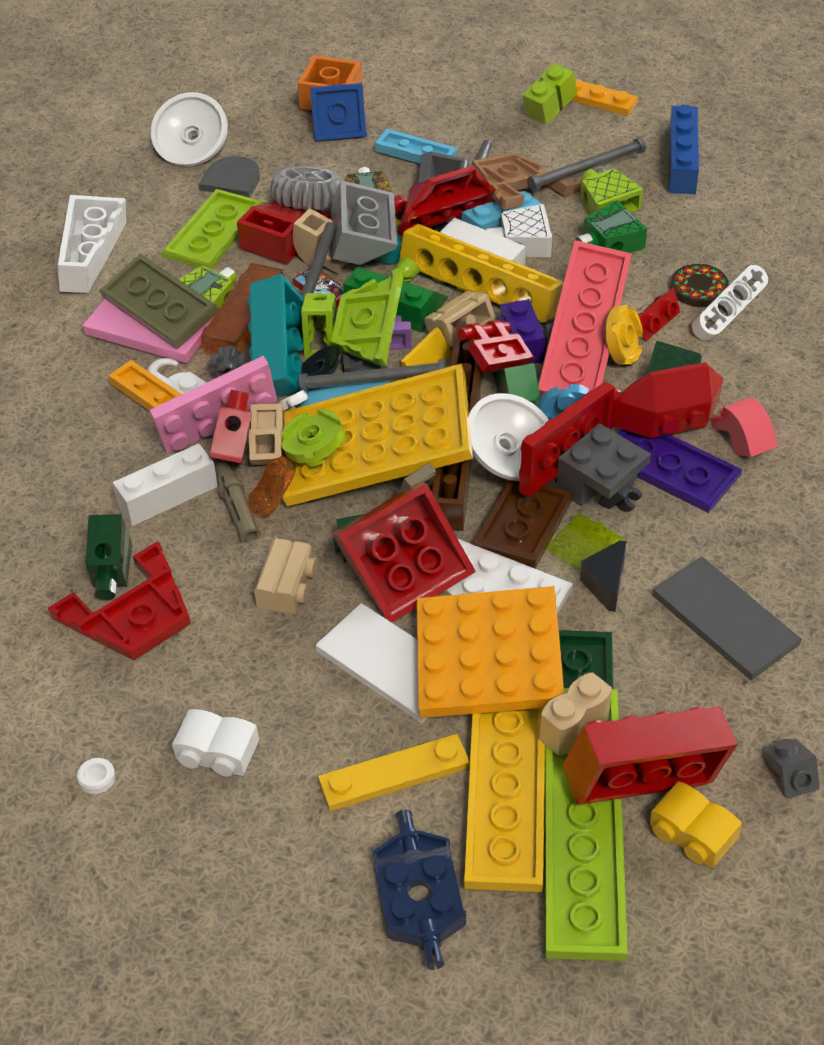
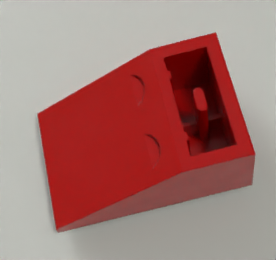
M277 201L252 206L237 221L240 249L288 264L297 255L293 244L294 223L307 210L286 207L284 204L277 203ZM315 210L319 214L330 218V214Z

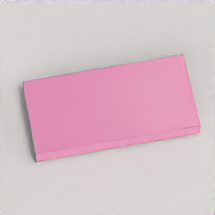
M106 299L101 302L82 326L85 335L187 364L214 328V320L211 318L177 350Z
M264 356L150 409L149 411L166 453L182 450L197 440L213 435L220 406L227 407L231 389L250 393L246 412L251 413V404H274L278 402L270 367ZM234 417L230 418L228 425L237 423L240 420Z

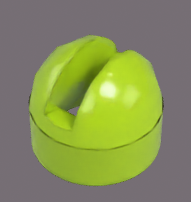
M402 257L395 266V269H401L404 275V282H410L419 273L418 265L408 257Z

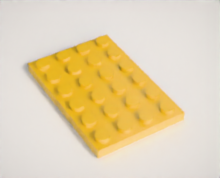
M462 364L284 411V427L293 418L304 412H307L310 416L319 414L317 409L333 411L339 417L346 435L345 443L339 446L331 455L324 458L323 463L317 467H308L306 463L293 462L283 451L282 498L287 506L408 476L428 463L435 469L473 459L471 432L468 421L466 379Z

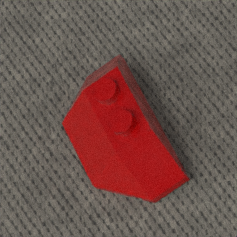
M474 165L417 183L409 190L397 233L399 236H403L404 231L418 224L432 227L454 218H460L463 211L489 203L495 189Z
M706 362L650 372L630 384L622 393L617 392L614 394L611 426L649 438L704 428L707 426L718 404L724 378Z

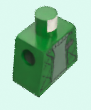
M616 200L588 215L584 219L583 235L576 237L575 240L630 253L646 248L647 227Z

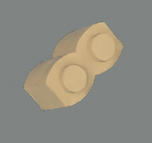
M593 672L576 679L569 687L568 693L553 698L544 707L541 713L540 741L558 756L570 752L583 725L595 720H602L603 722L607 720L612 687Z

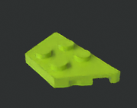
M400 268L392 270L393 276L379 283L373 279L362 287L341 295L331 338L333 346H337L342 352L380 366H386L404 278Z

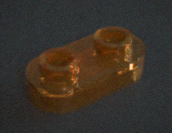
M284 456L274 458L267 463L262 479L249 495V507L253 513L260 518H265L274 512L296 473V465Z

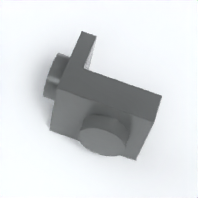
M783 739L777 741L775 745L762 748L766 764L780 776L782 793L787 799L813 792L820 788L817 758L798 740Z

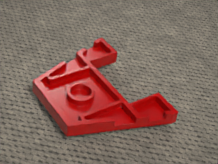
M158 541L133 556L135 565L148 579L107 605L92 612L73 592L48 607L50 617L53 620L132 660L142 656L191 624L188 611L178 586L175 584L161 544Z

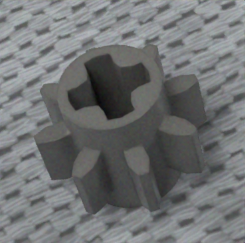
M220 346L218 354L211 353L209 365L212 366L210 374L215 375L217 378L245 365L246 355L241 354L233 346Z

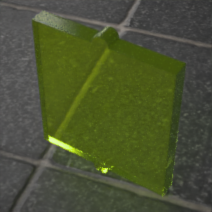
M578 513L549 543L546 550L564 559L566 564H573L581 569L582 560L618 541H622L624 537L604 527V523H597Z

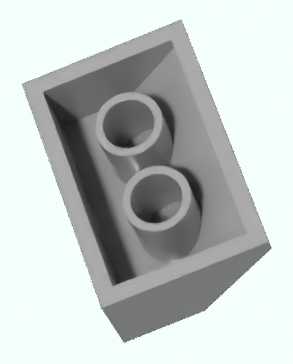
M340 180L331 205V220L337 226L332 239V259L361 265L395 250L397 247L394 193Z

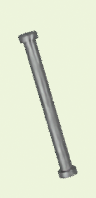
M641 137L633 139L632 143L539 176L531 175L528 177L529 188L535 192L546 184L633 153H644L646 151L645 142Z
M440 359L438 363L316 376L300 374L299 387L301 391L309 392L311 388L406 379L447 368L446 359Z

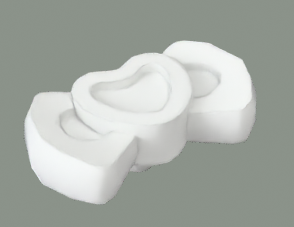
M302 390L277 403H282L283 411L288 408L291 410L295 408V405L307 400L308 395Z

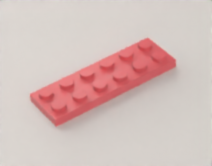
M574 240L538 387L541 397L548 390L557 386L561 390L569 388V384H577L594 390L602 384L609 356L606 340L607 317L610 310L621 303L632 256L631 253Z

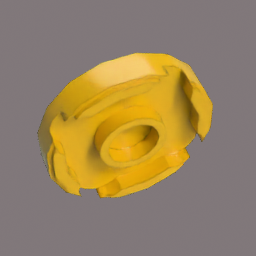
M628 305L614 306L609 312L606 323V340L609 352L618 365L634 364L642 352V345H638V338H641L643 334L640 318L637 312L632 307H628Z

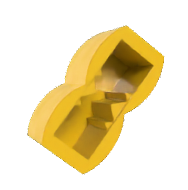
M677 782L651 811L650 826L658 839L665 843L674 842L684 849L686 856L696 864L704 863L710 868H714L738 840L742 822L730 811L718 804L709 802L696 789L682 782Z

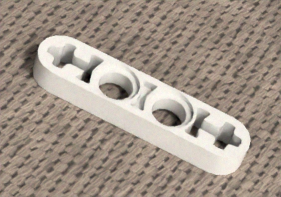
M751 265L740 273L694 319L692 330L696 337L706 341L718 335L767 285L768 276L764 269L757 265ZM751 278H753V279L755 280V282H754V284H752L751 286H749V284H747V282H748ZM733 289L738 290L742 294L743 301L735 297ZM718 304L726 308L728 316H724L719 312ZM711 319L714 323L709 328H706V322Z

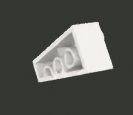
M70 195L58 260L59 292L89 293L126 224V198Z

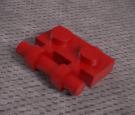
M493 320L488 321L486 325L473 323L468 324L466 328L458 330V338L461 341L468 340L472 342L468 350L482 372L527 365L533 358L532 353L519 333L509 335L511 327L507 321Z

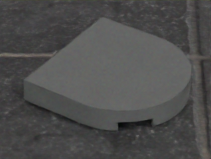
M231 156L219 159L207 169L199 182V190L214 192L216 189L250 198L260 181L259 166L256 162L246 157Z

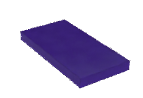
M621 429L618 433L651 454L650 463L637 474L639 479L707 513L715 507L742 474V469L670 434L649 438Z

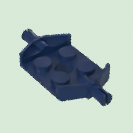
M401 810L396 813L400 833L373 851L374 866L388 938L394 941L420 946L421 950H424L426 966L429 970H434V955L436 967L440 969L444 966L440 950L441 942L466 925V910L464 911L450 852V840L446 837L416 830L414 828L412 812L405 810V823L403 811ZM415 886H424L431 892L429 897L422 901L413 900L408 893Z

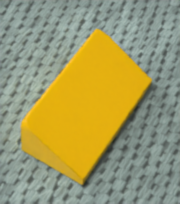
M437 327L432 330L401 360V367L438 363L440 359H446L447 362L452 357V351L441 330Z

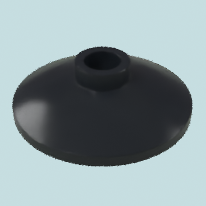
M328 346L317 351L302 364L301 374H307L308 376L333 374L342 359V351L337 346Z

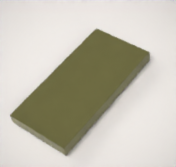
M141 253L99 290L103 298L176 350L219 311L216 304Z

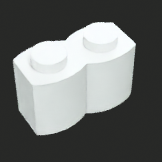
M190 709L181 724L172 747L175 758L187 768L195 769L200 765L212 768L214 772L221 776L229 777L232 774L243 776L259 742L256 725L249 721L235 717H220L208 711Z

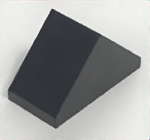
M618 541L581 561L580 581L608 611L616 612L627 541Z

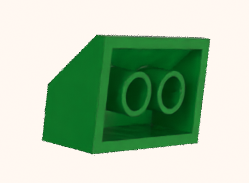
M356 267L343 283L344 293L358 289L373 279L379 283L390 277ZM403 281L396 316H401L402 322L410 321L411 330L422 333L426 328L424 318L441 308L448 299V296Z

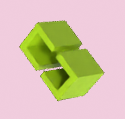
M553 63L540 76V82L536 80L522 95L526 116L545 125L552 121L560 113V108L564 109L577 95L574 71Z

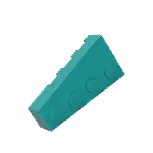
M282 274L250 283V296H248V306L251 313V321L248 323L251 334L249 355L251 361L264 356L270 367L277 397L300 390L299 375L301 374L302 361L298 352L304 349L303 339L300 335V330H303L301 310L304 298Z

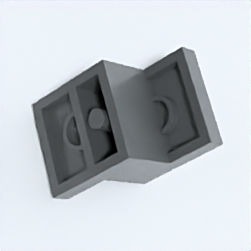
M599 423L558 458V476L549 482L548 485L573 492L572 501L581 507L598 492L610 499L650 463L651 454Z

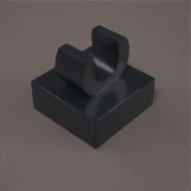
M638 476L633 477L610 499L602 495L598 503L607 509H611L617 504L621 511L630 512L633 510L635 505L629 499L637 501L642 497L641 491L636 487H632Z

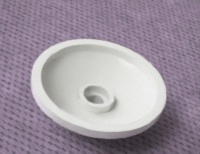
M197 92L182 93L166 101L156 112L151 125V140L154 148L165 161L182 167L200 165L214 157L223 146L228 132L227 118L222 107L212 97ZM198 135L197 138L191 140L192 136Z
M506 393L484 397L475 404L468 415L472 454L491 473L504 479L520 481V447L522 441L527 435L534 433L544 426L549 419L536 405L522 397Z

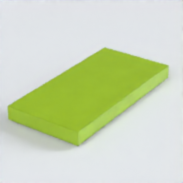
M216 189L163 249L162 257L198 268L206 266L213 269L239 238L237 221L252 206L264 203Z

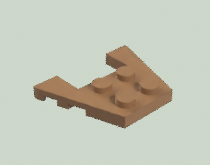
M513 152L472 161V165L495 189L492 197L503 210L523 205L524 195L516 190H530L528 185L529 176L534 174L539 176L547 173L540 169V163ZM576 178L573 182L560 179L546 184L563 196L574 194L581 190V180Z

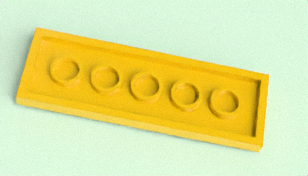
M544 708L472 714L464 889L543 893L545 744L540 741L541 713Z

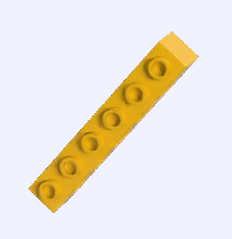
M420 224L403 232L400 259L402 257L412 259L418 265L419 272L432 276L436 281L452 284L463 292L486 293L489 296L490 302L500 305L529 299L539 322L545 323L556 316L564 284L563 281Z

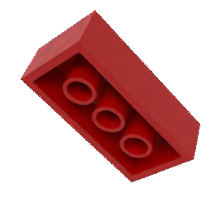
M698 706L688 711L674 713L662 711L645 717L631 715L621 720L608 722L595 720L583 725L562 768L576 804L582 805L667 792L677 782L685 783L691 787L713 783L738 743L720 706L711 708Z

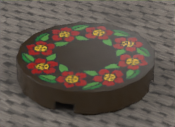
M706 264L685 265L676 270L672 275L671 288H674L677 299L681 303L703 308L707 307L729 285V280L722 271Z

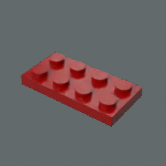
M603 382L594 390H590L576 403L569 405L555 418L548 420L537 431L524 438L520 447V493L531 497L558 476V458L599 423L610 429L614 386Z

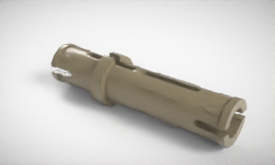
M227 460L215 464V472L220 486L219 494L228 505L240 535V540L246 543L259 539L261 532L256 525L245 498L243 482L237 479L231 462L229 463Z

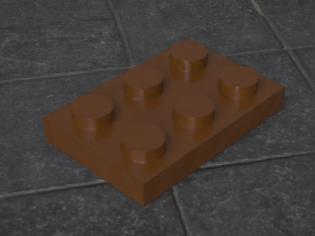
M509 480L474 539V545L536 569L572 503L573 492L547 484L531 497H527L519 492L520 481Z

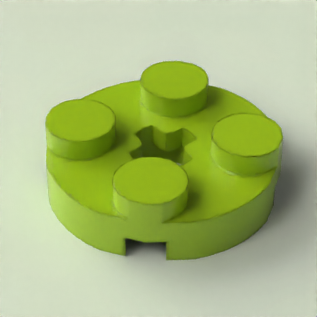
M317 409L319 414L310 416L307 412H304L293 418L284 427L281 434L283 437L281 446L291 461L301 464L306 463L308 467H317L323 463L324 458L331 455L339 446L345 443L346 435L342 423L333 411Z

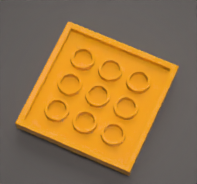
M555 586L417 598L418 700L420 718L544 708L550 700L564 694Z

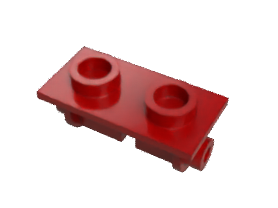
M671 288L663 296H657L654 302L644 309L643 313L638 314L643 329V341L649 340L680 313L674 288Z

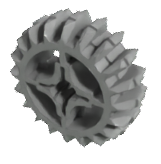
M284 167L273 174V179L271 180L272 197L277 203L284 204L286 207H294V209H303L304 211L309 208L314 211L319 209L324 211L326 208L331 209L342 177L336 172H331L329 169H321L320 167Z

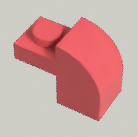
M748 397L724 406L720 409L721 414L710 418L715 430L729 431L733 450L739 456L753 457L778 447L771 420L763 406L754 398Z

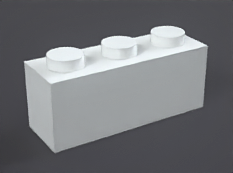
M456 218L440 231L443 234L525 266L526 246Z
M196 444L112 482L118 507L132 526L218 487L214 462L200 444Z

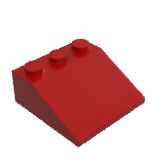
M416 483L332 533L347 562L384 618L391 623L416 609L417 598L435 597L476 572L427 483Z

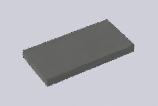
M700 557L653 589L652 596L750 680H753L801 644L802 638L703 557Z

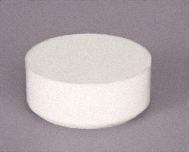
M93 758L84 762L77 772L80 788L89 794H100L107 791L115 781V772L112 764L103 758Z

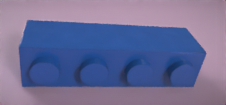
M689 105L671 106L669 124V193L696 194L699 173L698 107Z

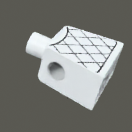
M544 204L504 211L501 214V227L486 228L489 232L526 246V257H551L552 235Z

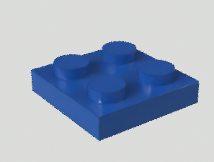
M362 83L310 87L315 141L367 136Z

